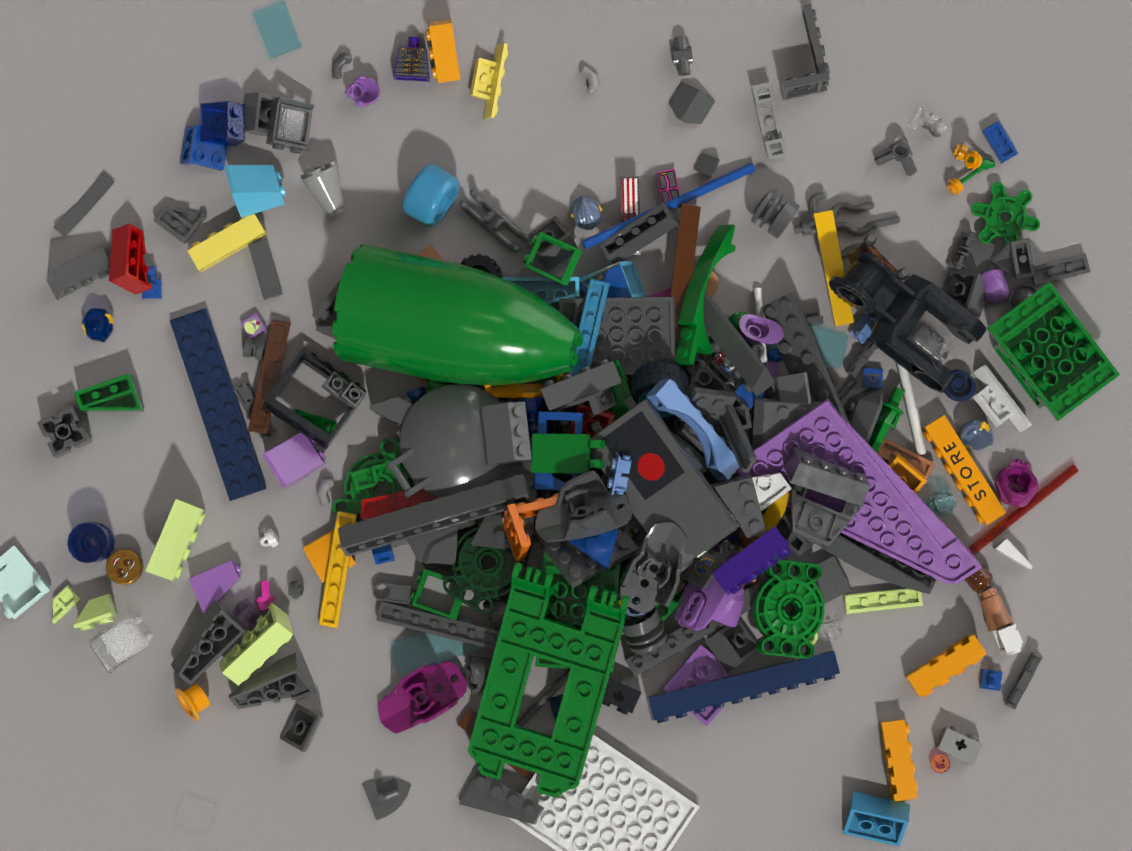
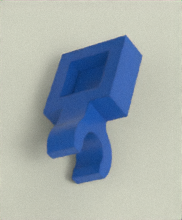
M148 266V283L152 284V289L142 292V299H162V280L156 279L157 267Z

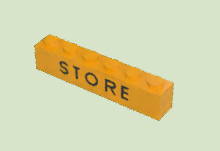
M943 415L923 428L925 431L923 436L928 443L932 442L935 447L933 449L938 459L942 458L945 465L943 467L948 475L952 474L955 481L953 483L958 491L962 490L966 496L964 501L969 508L973 507L976 512L974 516L978 523H983L985 526L1004 515L1006 511L946 416Z

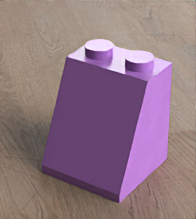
M302 433L295 435L263 454L266 462L285 489H288L325 465L323 460L326 458L320 449L316 450L313 446L315 442Z

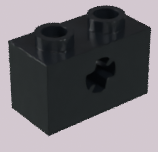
M609 677L602 704L608 707L610 704L617 706V711L627 715L628 712L633 713L642 692ZM617 691H621V695L624 697L623 700L619 699V702H616L613 696L614 692L618 693Z

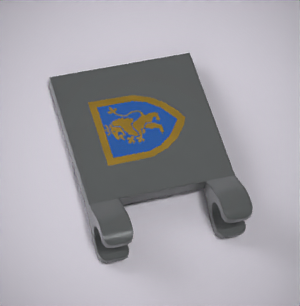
M724 540L721 543L720 552L709 549L699 558L695 557L693 559L694 562L688 566L681 578L706 589L713 579L712 573L720 568L726 556L734 552L735 546L730 544L729 541Z

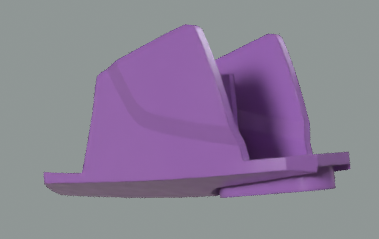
M721 543L716 544L711 549L720 552ZM736 549L733 553L726 556L721 566L738 554ZM714 577L706 589L688 581L679 600L675 618L680 626L695 631L704 629L711 620L730 627H736L744 603V590L741 588L737 593L727 595Z

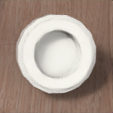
M271 528L264 531L265 536L259 541L260 545L264 547L271 545L274 548L280 544L278 536Z

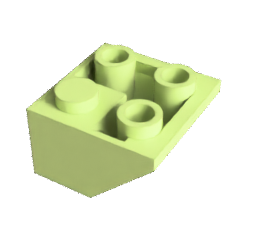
M111 594L89 600L73 624L74 628L86 631L95 628L94 624L96 623L104 625L113 622V618L117 617Z

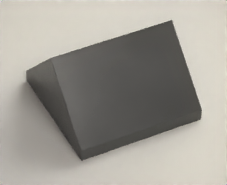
M296 703L280 739L300 751L306 752L323 716Z

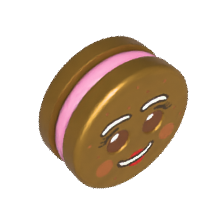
M117 550L107 559V575L117 584H132L143 573V561L132 550Z

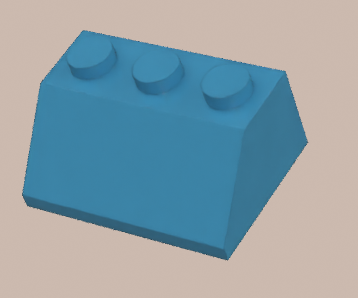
M853 791L843 834L900 847L909 822L910 804Z

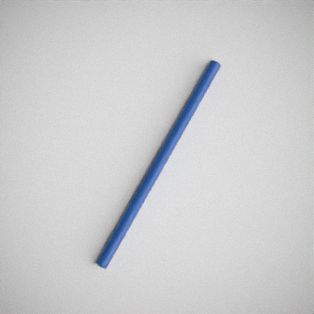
M749 163L675 197L664 204L670 210L677 208L682 203L685 204L754 172L755 167L752 163ZM654 208L582 240L583 247L588 249L605 241Z

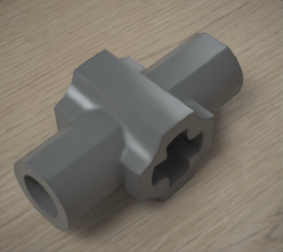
M686 36L674 37L675 48H672L674 66L677 65L679 76L690 75V64L693 63L691 46L687 47Z

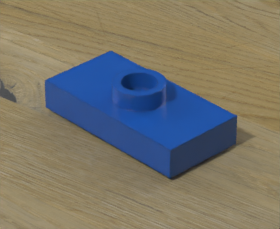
M999 121L982 130L984 137L1001 164L1018 154Z

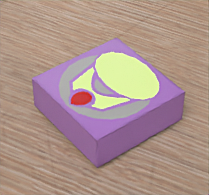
M257 313L240 323L250 339L267 330Z

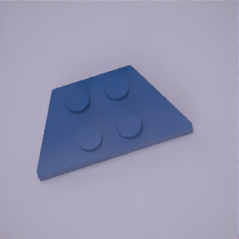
M616 528L591 537L567 541L608 570L618 536V529Z

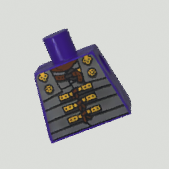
M408 37V47H399L393 72L394 80L430 82L427 49L419 48V37Z

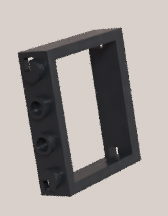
M302 349L264 400L263 408L327 450L357 407L355 409L349 407L331 433L327 434L276 400V398L302 363L326 379L335 371L347 382L350 383L352 380L345 373L333 369L330 363L318 359L314 353L311 354ZM353 382V383L356 384L360 389H362L365 393L367 392V390H365L364 388H362V387L360 386V383H358V382Z

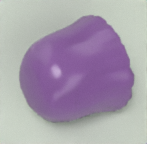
M993 269L981 275L985 297L988 302L999 303L1008 297L1009 287L1003 270Z

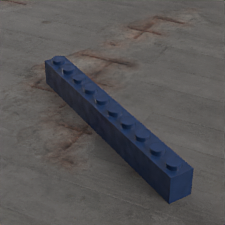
M828 651L813 655L807 659L801 658L646 697L651 720H657V723L669 721L668 717L675 715L676 719L687 716L686 712L694 711L697 714L705 712L706 707L713 706V709L724 707L726 702L731 701L732 704L743 702L742 698L750 696V700L762 697L761 693L768 692L769 695L780 693L781 688L787 687V690L799 688L798 684L805 682L807 686L817 683L816 679L824 678V681L835 679V675L840 674L835 651Z

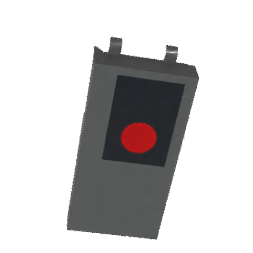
M630 396L625 400L629 411L605 428L600 425L599 420L591 424L593 431L596 433L591 440L605 441V449H590V454L594 460H604V468H601L607 478L611 477L612 474L610 463L611 459L615 458V452H618L621 458L623 455L631 456L632 462L629 474L622 473L621 475L628 477L627 488L624 494L628 498L631 512L646 533L649 532L655 523L674 522L680 527L687 537L682 554V567L736 530L740 523L736 522L703 476L706 471L689 447H686L684 450L680 447L649 399L647 398L636 404L632 398L633 396Z

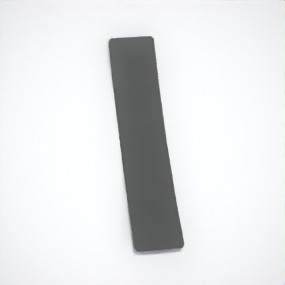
M103 172L54 228L65 237L113 185L114 180Z

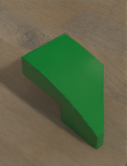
M387 463L351 472L350 476L355 492L374 487L379 481Z

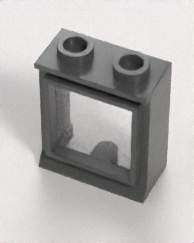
M282 97L272 99L266 144L272 145L273 149L278 150L288 148L290 152L298 154L301 151L308 150L312 112L315 105Z

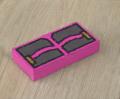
M675 169L656 172L661 203L680 196Z

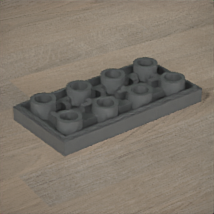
M835 556L817 564L822 569V576L814 583L822 593L824 604L852 590ZM812 568L808 570L809 577L813 575ZM787 603L786 606H782L781 610H785L789 616L792 613V605Z

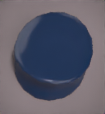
M952 370L951 372L954 377L944 392L945 395L958 402L969 400L976 391L975 380L963 370Z

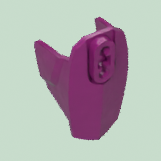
M449 661L437 665L430 663L402 678L394 690L378 703L381 723L387 729L397 734L418 724L427 723L452 709L467 692L468 683L458 665ZM455 674L459 677L457 682L451 681L452 676ZM438 684L442 686L440 692H437L435 689Z

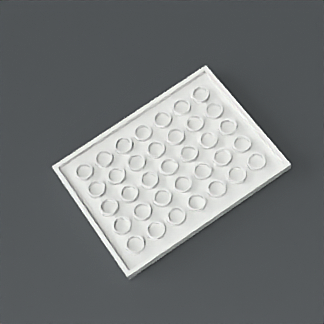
M593 734L579 786L553 798L536 792L541 774L535 773L521 794L544 807L536 825L512 818L509 819L556 851H671L699 809V806Z

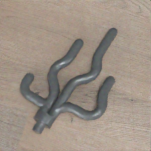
M825 192L815 193L810 197L808 208L811 219L801 221L799 226H794L795 234L802 233L803 236L817 234L813 214L817 213L816 202L826 198ZM840 202L835 204L830 210H833L835 217L840 210L849 212L871 210L874 208V203L867 202L853 205L847 202ZM894 216L868 222L860 229L854 228L846 222H835L836 230L844 229L854 236H863L874 228L898 224L900 217ZM862 242L849 245L841 251L842 259L848 257L851 249H858Z

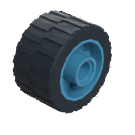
M662 361L648 362L637 368L633 374L630 396H633L634 402L638 404L647 399L646 395L660 380L671 379L677 383L678 389L688 397V376L675 364ZM657 410L665 424L680 419L674 414Z

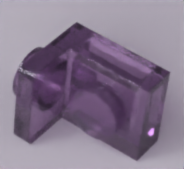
M247 598L244 601H240L233 610L234 614L250 631L255 628L258 623L256 620L262 615Z

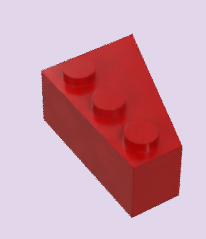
M129 223L112 229L109 281L136 295L152 289V284L148 283L146 273L149 272L148 265L145 266L144 261L146 249L143 231Z

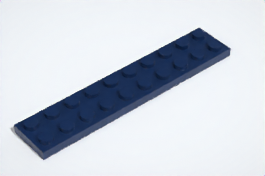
M204 308L170 320L229 501L266 490L267 488L207 309Z

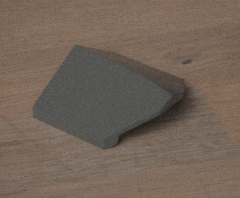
M682 82L669 105L676 118L681 121L702 124L715 101L699 89Z

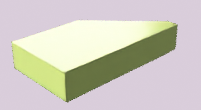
M68 585L53 598V624H56L81 600Z

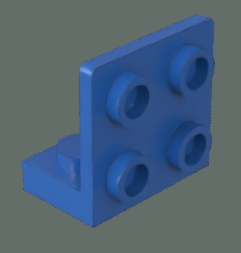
M197 125L187 126L180 164H195L220 171L224 170L229 133Z

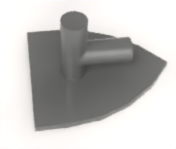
M379 778L362 784L376 820L395 812L408 796L411 785L393 778Z

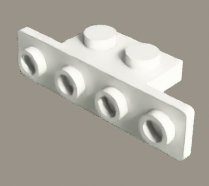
M985 364L974 372L985 388L973 398L995 427L1001 425L1008 418L1020 433L1032 425L1028 417L1021 411L1004 386L1000 384L993 375V372Z

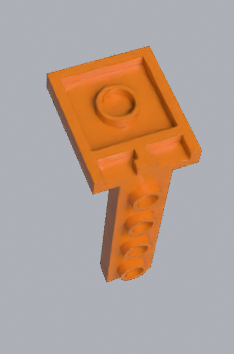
M559 493L554 494L551 498H538L527 504L521 502L516 505L515 503L507 505L508 510L504 512L506 518H502V523L516 562L524 560L531 545L530 537L524 531L525 524L523 519L536 516L539 510L555 505Z

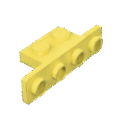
M506 43L496 45L493 61L477 58L475 62L469 96L486 100L484 119H492L498 112L497 101L501 94V79L505 73L504 62L508 56V44Z

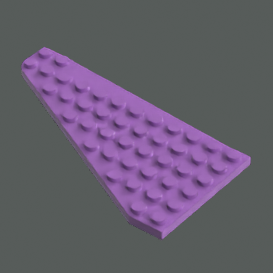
M828 398L754 448L753 451L757 459L749 473L743 472L740 467L737 469L741 476L751 474L752 477L780 472L792 488V483H790L783 466L792 446L855 473H862L870 483V488L863 501L865 503L841 533L947 584L960 583L982 568L972 552L838 413ZM792 489L790 490L791 495H790V501H789V504H788V507H790V508H791V502H792ZM807 489L805 494L806 499L839 513L842 512L845 500L811 489Z

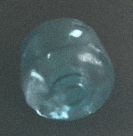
M940 490L929 494L926 505L939 517L952 513L956 507V500L949 491Z

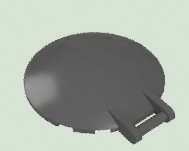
M452 384L428 392L412 406L401 429V456L386 465L387 469L392 471L405 491L404 495L406 498H409L421 489L438 497H446L459 491L470 490L476 486H484L504 479L512 464L486 465L480 407L501 404L497 398L478 387ZM403 463L416 486L411 488L398 468L399 464Z

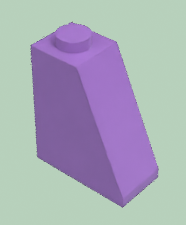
M231 560L189 578L203 614L213 600L219 603L241 579L239 574L242 571L238 563H234Z

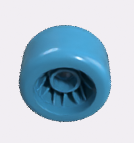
M426 165L408 187L402 202L403 211L426 227L436 226L452 207L460 189L459 180L437 165Z

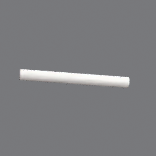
M754 288L756 316L764 318L761 309L763 306L761 288ZM761 343L760 345L765 350L759 349V354L761 355L759 359L764 364L767 363L766 344Z

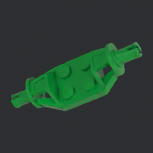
M897 387L893 388L888 402H883L879 416L885 411L887 412L877 419L868 442L877 454L883 439L887 435L888 428L895 429L900 415L904 413L898 406L905 391Z

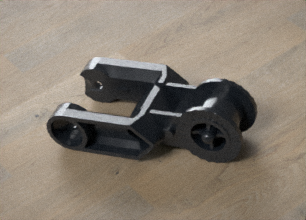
M851 249L848 253V259L852 265L843 278L834 276L830 279L829 286L831 290L845 303H848L856 310L864 312L875 322L870 336L877 348L924 385L934 391L944 393L951 384L954 375L947 367L929 357L907 339L925 311H928L943 323L955 337L967 344H970L972 341L978 342L986 332L985 325L933 282L914 274L902 282L896 278L891 268H888L885 263L874 255L863 250Z

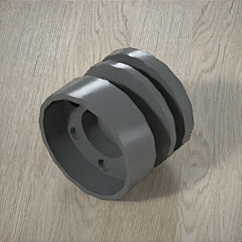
M772 188L756 206L751 222L755 224L759 217H761L762 221L759 227L762 228L767 222L770 223L767 232L778 239L800 205L791 199L787 200L784 205L781 204L783 194L780 193L775 200L773 196L777 190Z
M656 606L642 618L630 617L626 614L623 633L626 635L625 639L633 653L640 654L653 651L663 645L668 638Z

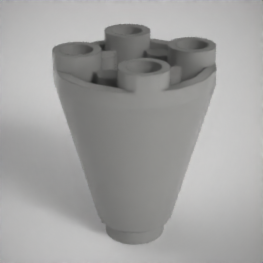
M335 161L326 165H320L314 168L315 170L300 175L305 186L325 212L329 213L330 217L344 211L338 167Z

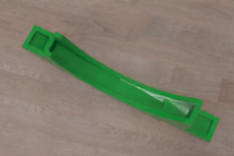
M733 224L717 226L694 270L678 320V324L682 325L674 362L678 365H694L696 354H712L713 349L708 340L704 324V294L708 279L716 264L724 256L735 252L736 246L731 244L735 225Z

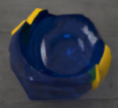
M102 308L89 309L81 321L84 334L93 341L104 343L114 330L112 316Z

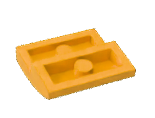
M334 529L302 547L322 583L326 582ZM352 555L350 556L348 568L356 564Z

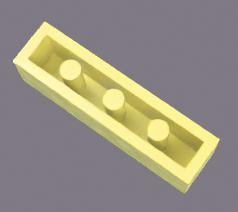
M255 214L243 218L240 217L238 222L226 224L223 227L224 230L219 233L215 231L209 234L205 241H197L190 245L191 249L187 251L197 269L203 272L247 247L248 244L254 243L266 236L267 234Z

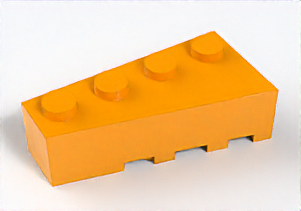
M904 719L879 722L890 799L893 801L917 799L918 788L917 782L914 779L915 766L914 762L911 761L910 755L912 754L911 742H908L907 737L910 734L909 725L905 723Z

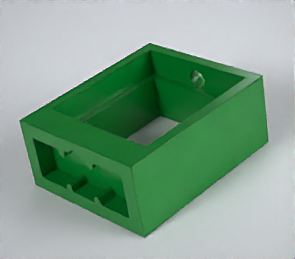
M540 232L539 236L535 235L531 242V246H534L531 254L527 252L522 262L526 264L524 269L567 287L583 251ZM542 240L573 253L562 279L531 265Z
M424 569V572L420 571L416 581L419 583L417 591L413 590L410 601H413L412 606L457 620L462 602L456 598L450 613L419 603L428 575L441 580L448 577ZM454 580L448 581L457 585V582Z

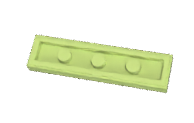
M908 588L844 595L846 614L923 606L921 592Z

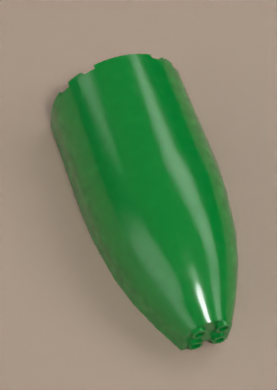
M360 244V248L354 249L351 254V264L347 263L345 266L334 307L337 320H334L332 325V335H335L336 339L333 347L341 361L435 381L494 386L519 384L553 377L572 371L573 366H576L578 363L579 354H576V350L583 343V336L579 328L543 299L513 282L458 263L366 244Z

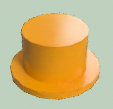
M196 683L184 691L179 688L175 689V695L187 715L197 722L199 720L198 713L210 706L206 694Z

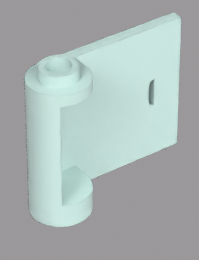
M14 545L0 556V601L3 604L4 609L2 612L8 619L12 617L15 620L47 594L51 588Z

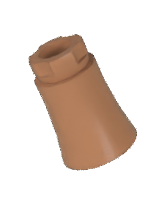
M996 588L978 594L988 632L1013 623Z

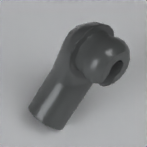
M346 52L340 53L333 61L332 78H342V67L352 62L350 54Z

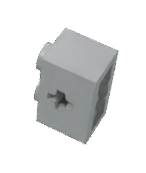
M953 726L950 729L944 727L936 749L974 765L983 745L978 742L979 738L968 734L966 737L960 734L962 730ZM962 739V744H964V747L958 748V746L955 743L956 741L960 742Z

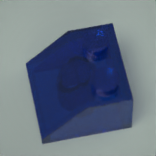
M230 101L200 104V141L232 147L244 142L245 104Z

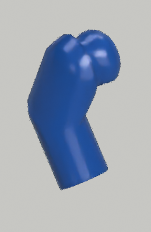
M778 349L767 352V362H780L782 360Z

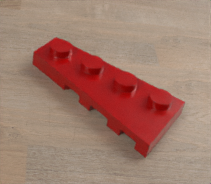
M421 489L409 498H406L404 495L405 491L364 499L361 504V519L378 517L384 513H391L404 507L408 508L418 505L421 502L436 500L438 496Z

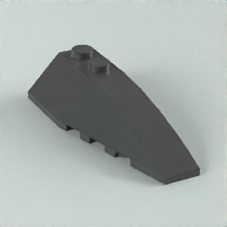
M840 533L827 549L821 547L869 575L904 588L930 594L936 581L932 576L843 533Z

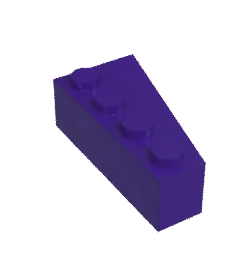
M774 526L714 571L712 575L727 595L735 594L742 588L741 586L753 581L759 574L790 555V546Z

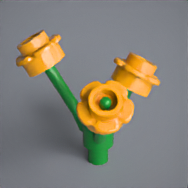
M964 143L961 145L957 144L953 151L955 160L963 161L964 159L965 167L975 170L960 181L956 177L952 180L948 179L949 184L946 185L948 191L952 195H959L964 190L962 185L964 182L982 172V170L994 168L995 161L982 158L974 150L967 153L969 147L965 146Z

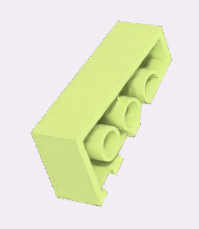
M274 603L267 607L269 611L264 617L262 615L259 616L256 620L258 623L252 631L247 630L243 635L242 643L240 645L235 644L220 662L222 673L238 686L243 681H246L251 673L260 668L265 660L273 656L278 651V648L287 643L293 635L288 615Z

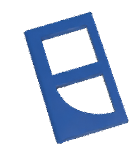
M538 412L537 434H547L548 420L575 421V434H582L583 413ZM534 473L533 489L559 491L567 482L558 479L552 473ZM572 474V479L580 476V474Z

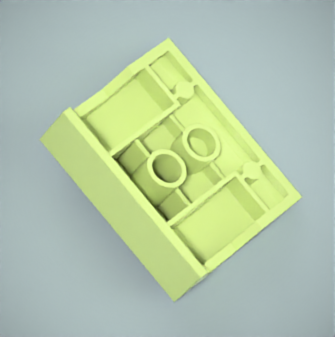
M175 499L146 572L171 581L180 578L183 572L181 565L184 560L187 561L191 550H189L191 542L194 543L198 536L196 530L198 525H202L206 515L203 513L205 510Z

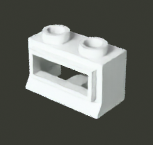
M1009 624L992 631L1001 653L1012 655L1021 651L1020 647H1022L1023 641L1018 630H1015L1016 624Z

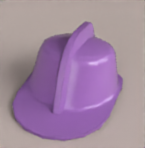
M746 314L739 321L740 335L750 345H759L761 343L775 344L781 341L784 336L782 327L770 319Z

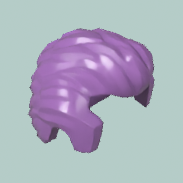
M357 76L355 82L346 85V90L344 91L348 98L355 101V106L357 107L373 104L380 96V88L377 82L365 76Z

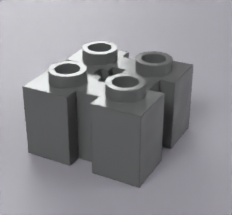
M74 406L58 412L60 416L58 418L50 416L37 422L43 436L50 437L51 442L47 443L54 458L58 459L70 453V447L72 446L81 448L92 442L86 428L79 426L78 423L82 422V419ZM63 428L69 431L67 436L61 435Z

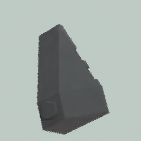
M293 653L279 659L229 694V699L238 709L260 706L266 701L273 700L274 703H278L280 699L284 698L300 699L314 693L315 687L305 663L297 653Z

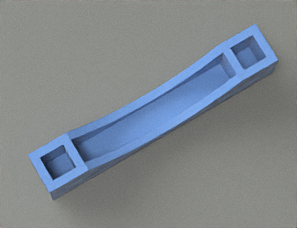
M671 379L660 380L646 397L657 410L674 414L684 420L695 432L702 445L707 469L718 481L729 480L739 468L733 451L728 448L725 440L717 435L714 427L706 422L702 417V413L690 403V399L678 389L675 381Z

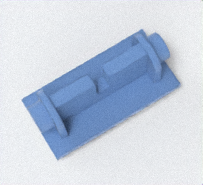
M864 313L849 334L864 345L871 337L875 322Z
M615 452V458L611 459L610 469H612V474L607 479V488H609L612 495H614V490L620 495H623L624 491H626L628 477L621 475L622 473L629 474L632 460L629 455H623L621 458L618 452Z

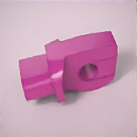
M261 581V597L255 599V602H258V610H269L267 607L275 601V598L269 594V581Z

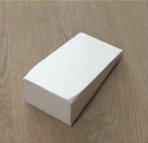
M1003 539L994 548V550L1024 568H1033L1029 561L1008 539Z

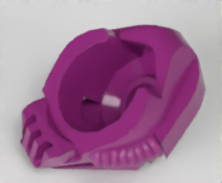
M1011 460L1010 466L1001 469L995 478V488L1004 504L1023 508L1029 504L1039 491L1038 480L1035 474L1030 471V463L1024 460Z

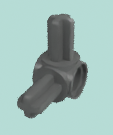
M903 139L895 141L889 145V149L874 156L877 165H882L895 159V161L901 162L907 176L917 173L916 166L911 158L913 153L908 142ZM899 145H904L907 149L902 154L896 151V147Z

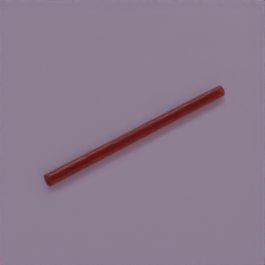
M1072 464L1038 491L1029 504L1023 508L1018 507L968 547L973 555L978 553L1078 473L1079 470Z

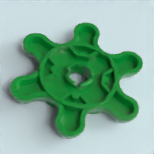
M996 182L991 186L993 198L989 204L976 202L971 206V213L974 216L982 217L986 223L985 228L978 235L979 241L983 244H987L994 237L999 236L1005 240L1007 245L1011 241L1019 240L1018 234L1021 230L1037 231L1040 227V221L1035 217L1028 216L1025 212L1026 205L1031 202L1033 197L1032 193L1028 190H1022L1016 197H1010L1006 194L1004 185ZM1003 212L1008 213L1010 216L1009 222L1004 223L1000 219V214Z

